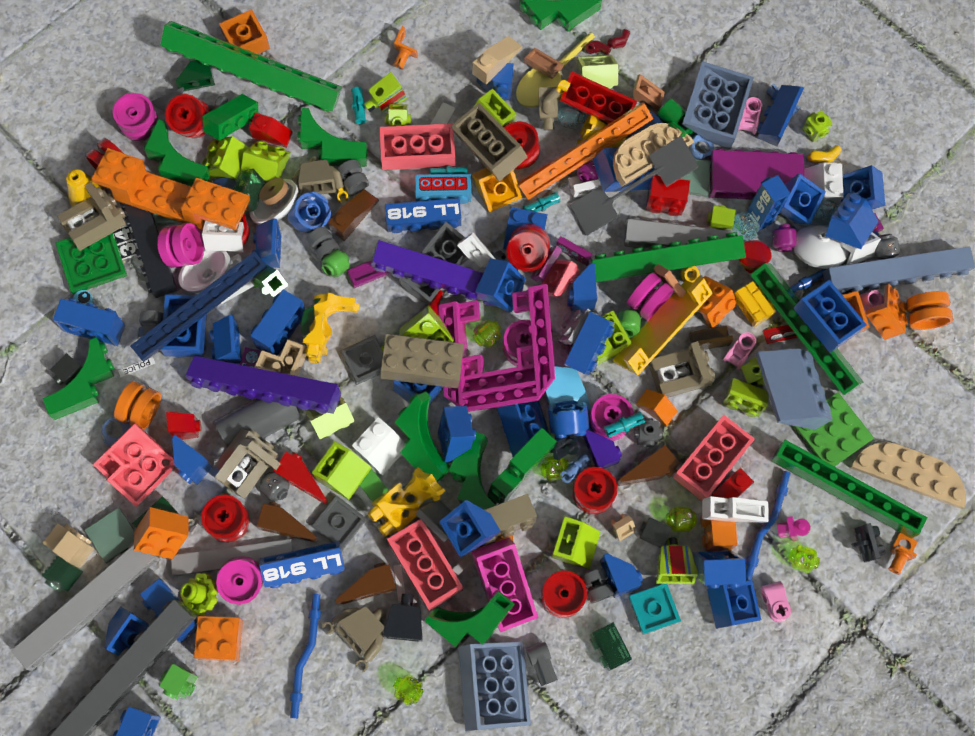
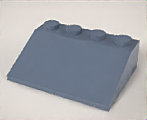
M702 61L682 125L714 144L731 149L737 136L754 77Z
M786 349L755 353L777 423L816 430L833 420L830 413L831 409L825 398V391L821 387L819 374L815 369L813 357L809 351Z
M523 642L484 643V645L469 644L458 647L465 731L530 726L531 719Z

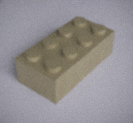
M480 103L476 104L451 126L462 143L498 181H501L528 158L522 146Z
M386 334L380 379L458 388L464 344Z
M528 494L485 510L492 515L501 532L484 543V546L495 543V539L503 537V539L511 537L517 530L521 529L523 532L533 528L537 515Z

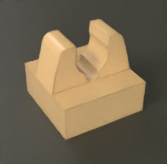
M620 514L621 520L615 522L614 519L611 520L615 536L619 541L636 532L633 519L629 515Z

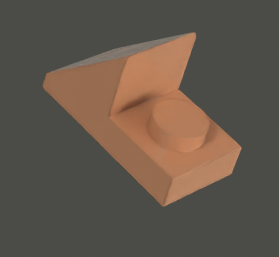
M641 74L637 75L633 89V99L637 102L644 100L655 109L660 108L665 92Z

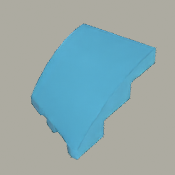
M554 365L555 380L544 392L549 406L551 405L554 408L558 402L578 401L579 405H583L582 402L587 403V410L591 409L577 370L569 366L560 367Z

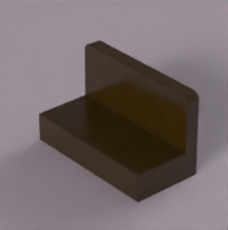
M727 326L691 331L689 333L690 342L698 341L699 346L702 345L704 350L730 346L734 340L733 336H729Z

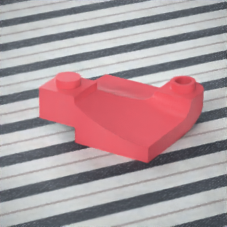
M136 423L93 464L108 478L107 481L136 507L175 467L174 456L166 448L161 447ZM163 459L169 460V464H168V465H164V464L162 463V460H163Z

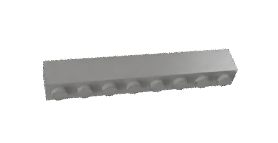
M132 542L123 555H117L108 568L101 569L96 574L97 577L94 580L82 585L79 593L68 597L64 601L65 605L59 610L52 611L43 624H37L31 630L32 633L29 636L18 640L11 652L26 670L33 671L161 559L156 555L134 551V542Z

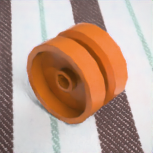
M931 291L908 298L906 301L907 311L912 313L909 316L910 327L916 330H928L952 323L954 320L953 313L948 308L951 304L949 294L943 291Z
M137 381L130 382L119 396L114 410V418L124 424L130 422L131 426L136 423L145 430L156 416L161 402V393L152 388L146 389L144 384Z

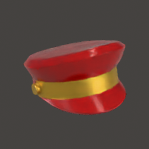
M749 240L744 242L746 258L739 259L740 265L752 274L764 263L770 262L772 253L770 248L761 241Z

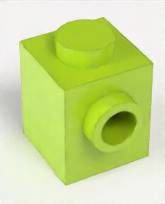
M723 205L713 206L712 211L708 212L706 217V223H709L708 227H714L717 230H732L736 210L729 209Z

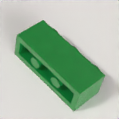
M244 94L235 97L202 116L204 132L219 141L252 122L255 113H259L258 102Z

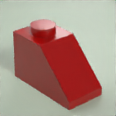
M255 113L249 128L253 139L285 148L288 147L293 133L291 129L273 117Z
M166 412L167 429L172 437L176 435L181 440L199 438V431H202L201 421L194 414Z
M739 468L711 496L727 499L732 497L738 498L754 481L742 468Z

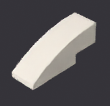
M710 496L702 499V519L731 522H768V502Z

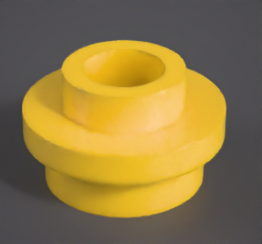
M695 266L683 268L681 271L683 281L687 280L693 283L700 276L699 270ZM689 271L693 273L691 278L687 277Z

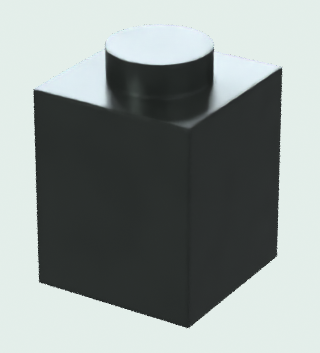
M66 353L50 369L55 374L52 378L60 385L63 383L68 385L81 371L82 366Z
M650 517L647 522L643 521L640 526V539L661 548V546H664L672 527Z

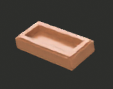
M537 48L531 50L524 57V63L551 79L563 69L562 63Z
M657 264L653 269L661 277L663 283H668L674 288V294L683 297L686 291L668 269Z

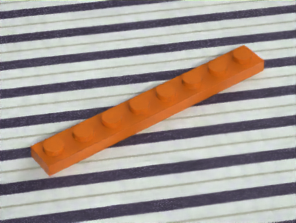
M640 103L518 183L519 187L527 199H531L594 158L603 148L611 147L653 120L652 115L645 103Z

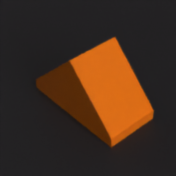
M649 389L645 390L635 404L666 427L678 412L666 395Z

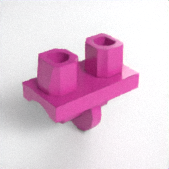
M793 516L787 517V522L777 523L778 534L781 539L791 537L792 541H798L797 535L805 536L811 530L807 520L797 519L795 521Z

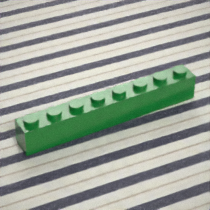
M731 232L726 233V237L719 238L718 235L707 236V240L704 241L694 238L689 239L686 244L676 241L669 243L670 246L662 247V244L652 245L649 250H644L643 247L632 249L631 253H625V250L613 252V256L607 257L606 253L597 254L595 259H591L592 263H595L596 282L650 274L655 272L653 268L657 264L668 270H675L746 258L743 235Z
M764 263L751 274L754 281L843 395L849 394L864 383L838 348L830 353L794 310V307L800 300L771 263Z
M786 439L779 445L771 460L775 464L911 539L920 535L928 518Z

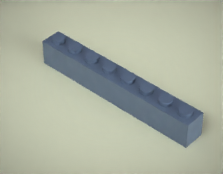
M963 247L831 267L822 273L825 283L830 280L841 294H845V291L849 290L861 292L863 288L867 287L870 290H875L887 284L894 287L898 286L901 282H905V285L916 283V280L921 279L923 282L934 280V277L946 279L952 277L951 275L957 274L958 277L965 276L975 268L971 247Z

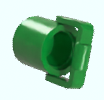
M672 98L668 100L657 115L660 120L667 123L669 127L678 128L682 132L680 134L682 137L694 132L689 128L684 130L680 127L683 123L686 109Z

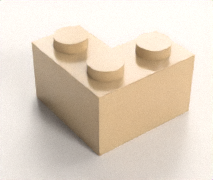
M287 340L280 357L261 351L254 368L298 376L307 357L306 346Z
M58 523L43 542L44 545L53 550L58 556L78 568H81L95 549L90 545L92 541L78 533L68 524L62 526Z

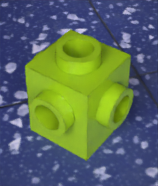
M390 104L389 113L385 114V124L389 125V127L411 125V114H408V104Z
M820 110L816 114L812 112L806 117V122L802 129L811 141L814 142L828 135L833 123L830 117Z
M757 357L750 359L748 364L741 366L748 384L753 386L765 384Z

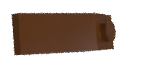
M364 189L342 206L328 222L330 231L345 241L379 202V199Z
M664 445L621 477L617 484L623 486L658 480L666 475L669 478L678 471L676 468L680 463L667 446Z
M269 502L268 505L263 503L257 523L259 530L314 543L318 542V538L286 510L281 508L280 504Z
M383 562L374 565L373 569L367 571L335 599L336 604L340 606L395 591L396 586L390 564L386 565Z

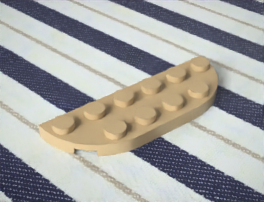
M657 123L625 140L617 148L613 159L614 172L620 185L623 187L653 169L655 166L649 155L681 136L682 132L678 128L669 127L667 123ZM688 134L683 137L688 147L694 143V140Z
M883 442L865 448L856 456L850 468L954 507L965 508L966 492L961 478L950 465L935 457L899 444Z

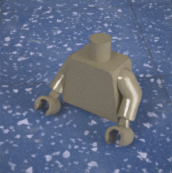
M367 607L343 609L332 618V622L323 623L322 628L330 625L331 629L326 633L327 635L333 634L336 630L360 658L364 655V659H360L356 663V667L360 662L365 663V669L362 671L365 672L369 667L368 662H371L381 650L384 638L382 634L384 625L381 621L386 617V614L381 608H377L373 613Z

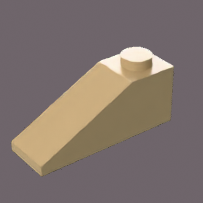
M507 36L486 49L473 62L472 74L487 85L522 49V46L510 36Z

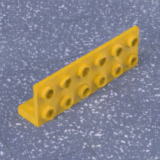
M698 277L693 283L687 280L684 281L681 285L686 291L684 296L679 297L673 293L640 329L639 333L630 340L632 343L615 356L613 362L638 376L713 294L705 279Z

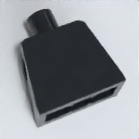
M402 594L401 605L392 604L383 634L384 639L423 642L421 608L413 606L414 595Z

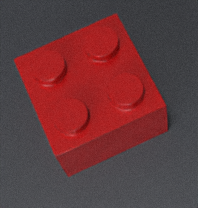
M654 175L648 189L646 210L656 214L667 213L670 216H682L688 202L690 180L679 179L666 187L662 178L659 175Z

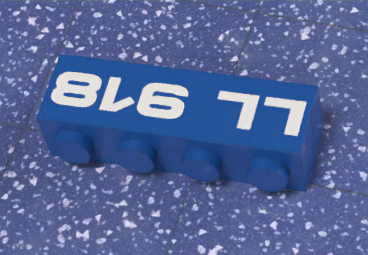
M778 175L773 178L767 177L761 182L760 188L757 189L756 195L752 198V203L748 206L749 209L746 212V216L748 219L753 220L750 222H754L752 225L757 232L773 224L790 195L789 190Z
M459 198L385 204L388 232L401 233L407 230L418 232L421 229L438 230L445 222L453 228L461 226Z
M339 541L260 558L259 564L265 588H277L289 582L296 584L303 579H318L322 575H336L345 570Z

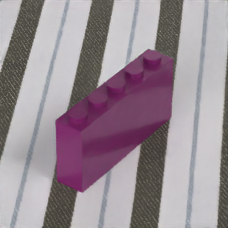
M716 149L712 151L709 161H711L710 198L753 200L752 198L756 195L757 189L760 188L761 182L767 177L773 178L778 175L785 185L797 174L804 176V154L796 152L787 154L777 151L766 153L758 150L745 152L743 150L726 151L725 149Z

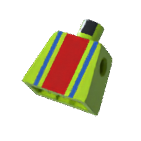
M390 72L369 89L372 98L363 104L369 112L379 107L381 112L385 113L389 110L390 104H400L407 97L401 84Z
M668 538L667 546H661L658 555L656 584H694L698 571L690 547L679 546L678 538Z

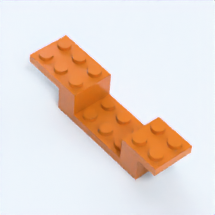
M107 148L91 178L93 183L110 188L116 201L184 224L192 223L199 229H203L206 220L236 231L250 201V195L199 178L195 179L191 187L146 172L142 159Z

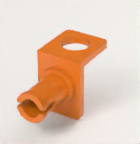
M404 26L401 27L394 42L395 49L399 53L393 66L396 68L400 67L399 69L401 70L404 69L409 56L418 58L417 50L402 44L406 35Z
M902 533L898 534L890 552L895 554V557L888 568L894 574L900 575L906 561L916 558L917 554L913 552L917 544L915 539H911ZM901 540H907L910 544V548L907 549L899 545V542Z

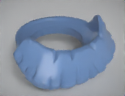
M697 133L690 136L694 143L688 148L693 157L698 160L709 157L714 150V144ZM700 141L707 143L709 152L700 153L695 149V144Z
M114 417L106 420L102 426L105 445L111 447L121 437L115 438L107 434L106 427L110 422L117 421L121 424L122 435L131 427L130 422L124 424Z

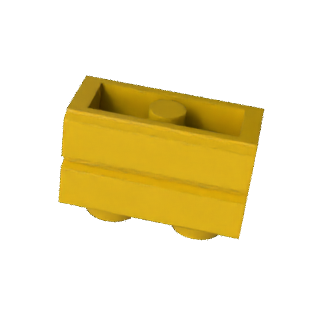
M754 281L734 293L737 305L753 328L771 318L775 313L774 305L765 298L764 292Z

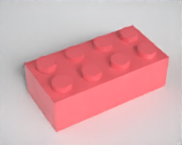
M453 124L380 127L382 170L447 167V165L455 167L454 131L451 128Z
M723 415L677 471L673 479L702 501V499L712 494L755 438L727 416Z
M421 519L387 539L388 544L428 611L463 591L464 587Z

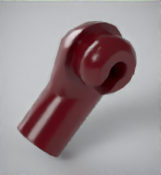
M623 29L619 37L608 39L607 45L613 49L625 47L630 31Z
M598 40L592 41L585 46V51L588 54L602 52L609 55L612 50L611 46Z

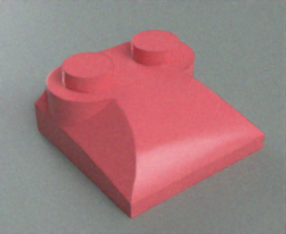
M556 260L541 285H548L549 296H560L580 275V269L572 261Z

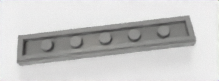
M287 539L175 555L171 559L172 576L221 570L227 561L238 556L250 557L260 564V558L293 551L292 540Z

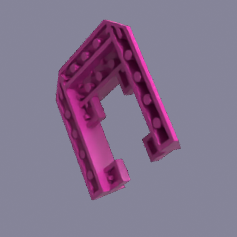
M547 284L528 287L526 291L512 293L514 312L530 311L533 345L517 348L518 367L484 373L483 356L475 355L468 357L466 323L481 320L480 305L477 300L464 303L455 301L439 305V318L454 339L453 343L464 344L458 388L444 387V396L454 405L467 406L468 412L538 401L555 380Z

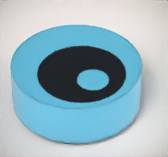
M86 290L78 291L73 297L80 304L94 303L93 296Z

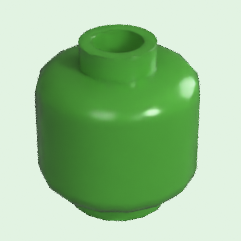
M333 250L322 259V270L329 277L337 278L350 267L349 256L344 251Z
M625 309L619 312L617 318L628 337L631 338L638 334L641 326L640 314L633 309Z

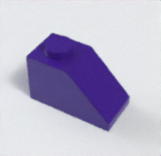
M586 430V435H583L594 466L605 469L618 464L621 460L620 457H622L619 446H615L612 440Z

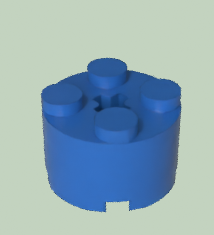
M317 192L305 193L297 197L293 207L288 212V220L297 230L310 233L328 223L331 217L329 203L323 195Z
M563 401L556 403L554 408L551 405L548 407L550 431L555 434V438H564L570 434H575V436L586 435V430L589 429L587 403L582 402L583 405H579L578 401Z

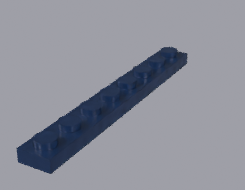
M255 251L130 345V347L145 362L265 270L267 265Z

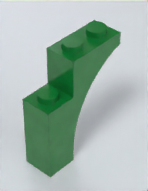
M519 0L521 12L526 13L531 23L540 30L557 20L561 27L570 31L601 10L602 0Z
M302 108L301 115H298V126H301V131L297 132V141L301 143L302 149H319V159L327 160L329 166H340L349 160H357L361 167H367L368 150L366 142L347 141L329 134L317 124L309 108Z
M158 119L156 125L151 129L149 140H146L144 144V150L148 159L160 162L158 165L160 176L191 187L196 178L208 181L210 178L208 166L195 163L177 152L169 141L166 121Z
M97 337L89 340L87 359L78 375L63 389L43 398L48 415L53 420L99 403L97 399L99 392L95 384L114 377L112 370L115 367L112 360L106 356V353H108L107 346L104 342L101 343Z
M427 392L419 395L416 393L409 399L410 404L398 413L399 417L395 421L397 426L409 437L403 443L404 448L400 453L415 469L419 467L424 473L432 474L438 483L449 472L450 465L444 462L443 457L433 443L429 431L428 407L431 396Z
M541 428L510 460L508 467L491 483L487 494L488 498L495 505L507 502L524 479L554 448L557 441Z
M476 432V440L473 441L471 449L453 459L449 472L455 481L463 483L457 497L460 504L468 500L486 510L496 506L487 497L481 480V461L488 439L484 434Z
M498 591L488 604L480 609L471 612H452L436 607L425 619V622L455 647L468 633L484 645L515 604Z

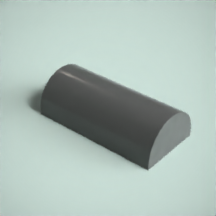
M445 222L421 254L460 265L466 258V255L457 245L465 237ZM400 278L401 285L411 295L424 303H430L440 291V289L429 287V284L424 282L418 284L412 282L411 278Z
M254 399L214 420V424L228 447L242 428L248 431L250 429L254 430L260 435L259 439L262 440L301 419V416L296 406L290 405L287 407L276 402L267 403L261 399Z

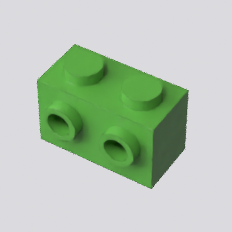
M172 664L170 669L165 670L162 674L159 687L164 689L163 694L172 699L186 698L193 693L196 687L194 683L198 676L181 666Z

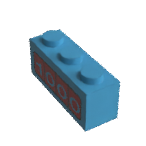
M471 174L415 175L416 202L456 198L460 199V204L471 202Z

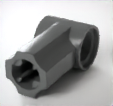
M546 642L526 648L531 665L534 666L540 685L544 686L557 681L558 679L550 660L551 655Z

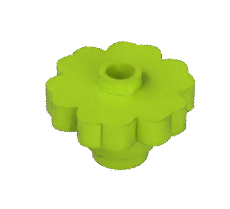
M197 573L195 579L190 578L181 588L180 594L184 605L195 615H205L206 611H211L217 603L216 595L218 594L216 580H213L209 574Z

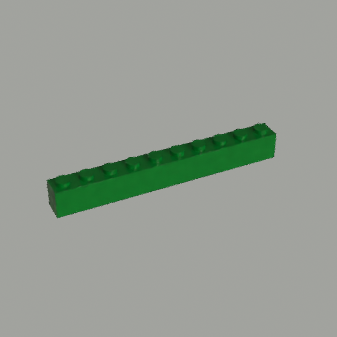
M169 21L164 25L160 46L165 47L167 51L181 53L185 58H194L204 65L217 67L219 71L233 73L237 78H246L251 80L253 84L267 86L271 91H280L289 98H298L303 100L305 104L319 106L323 111H333L337 105L342 86L179 23Z

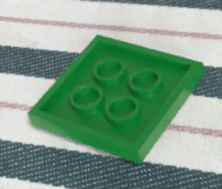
M114 233L107 235L81 251L78 250L71 238L55 242L72 294L128 276Z

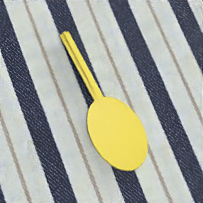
M589 33L559 61L563 64V67L586 44L595 38L593 33ZM534 68L523 76L517 86V101L524 107L539 106V87H557L561 81L560 71L551 79Z

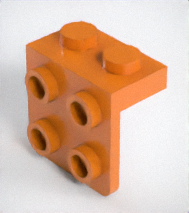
M704 276L702 278L705 279L713 294L697 312L703 314L708 327L714 328L735 307L737 301L731 288Z
M890 284L885 285L884 303L867 309L866 315L884 340L906 333V324L908 323L906 318V312H908L905 301H901L898 291L895 288L893 289Z

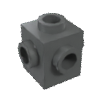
M643 418L645 423L634 427V438H637V445L653 447L662 438V427H659V421H653V418Z

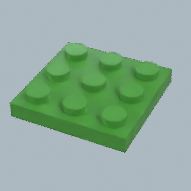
M839 392L826 400L831 409L830 413L833 420L816 430L793 426L813 454L833 466L838 465L874 439Z

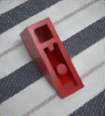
M285 452L279 461L281 463L277 470L274 469L273 472L286 479L289 484L326 505L328 501L302 461V457L295 452H292V454Z

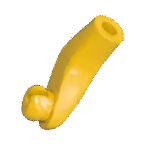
M835 145L827 152L814 150L808 154L807 159L813 163H831L841 153L842 149L840 146Z

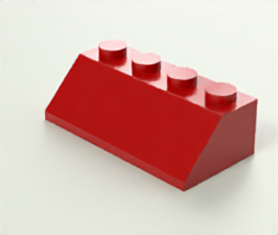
M571 71L566 80L570 83L566 92L562 90L560 95V101L608 123L613 122L630 111L637 104L636 100Z

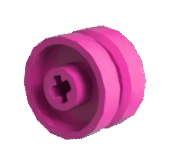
M129 93L120 97L114 104L113 118L125 137L130 140L140 141L151 136V129L156 125L158 115L148 97L139 93Z
M189 223L164 227L160 231L158 250L162 261L171 268L195 265L201 262L204 255V242L202 234L196 225Z
M655 272L648 275L639 284L627 301V305L633 310L639 309L642 306L640 316L646 321L660 309L674 292V288L668 283L662 284L659 287L661 277Z
M530 320L513 322L504 334L503 353L511 364L518 366L517 348L533 345Z
M607 394L600 397L594 403L589 415L591 431L612 441L622 439L628 432H621L608 438L604 426L619 421L621 417L626 418L633 415L634 412L630 402L617 394Z
M246 556L234 557L227 561L217 575L216 585L221 597L227 602L237 605L249 603L256 598L263 586L259 563ZM242 578L243 581L239 583L237 582V579Z

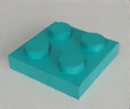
M662 584L629 596L642 635L681 622L667 584Z

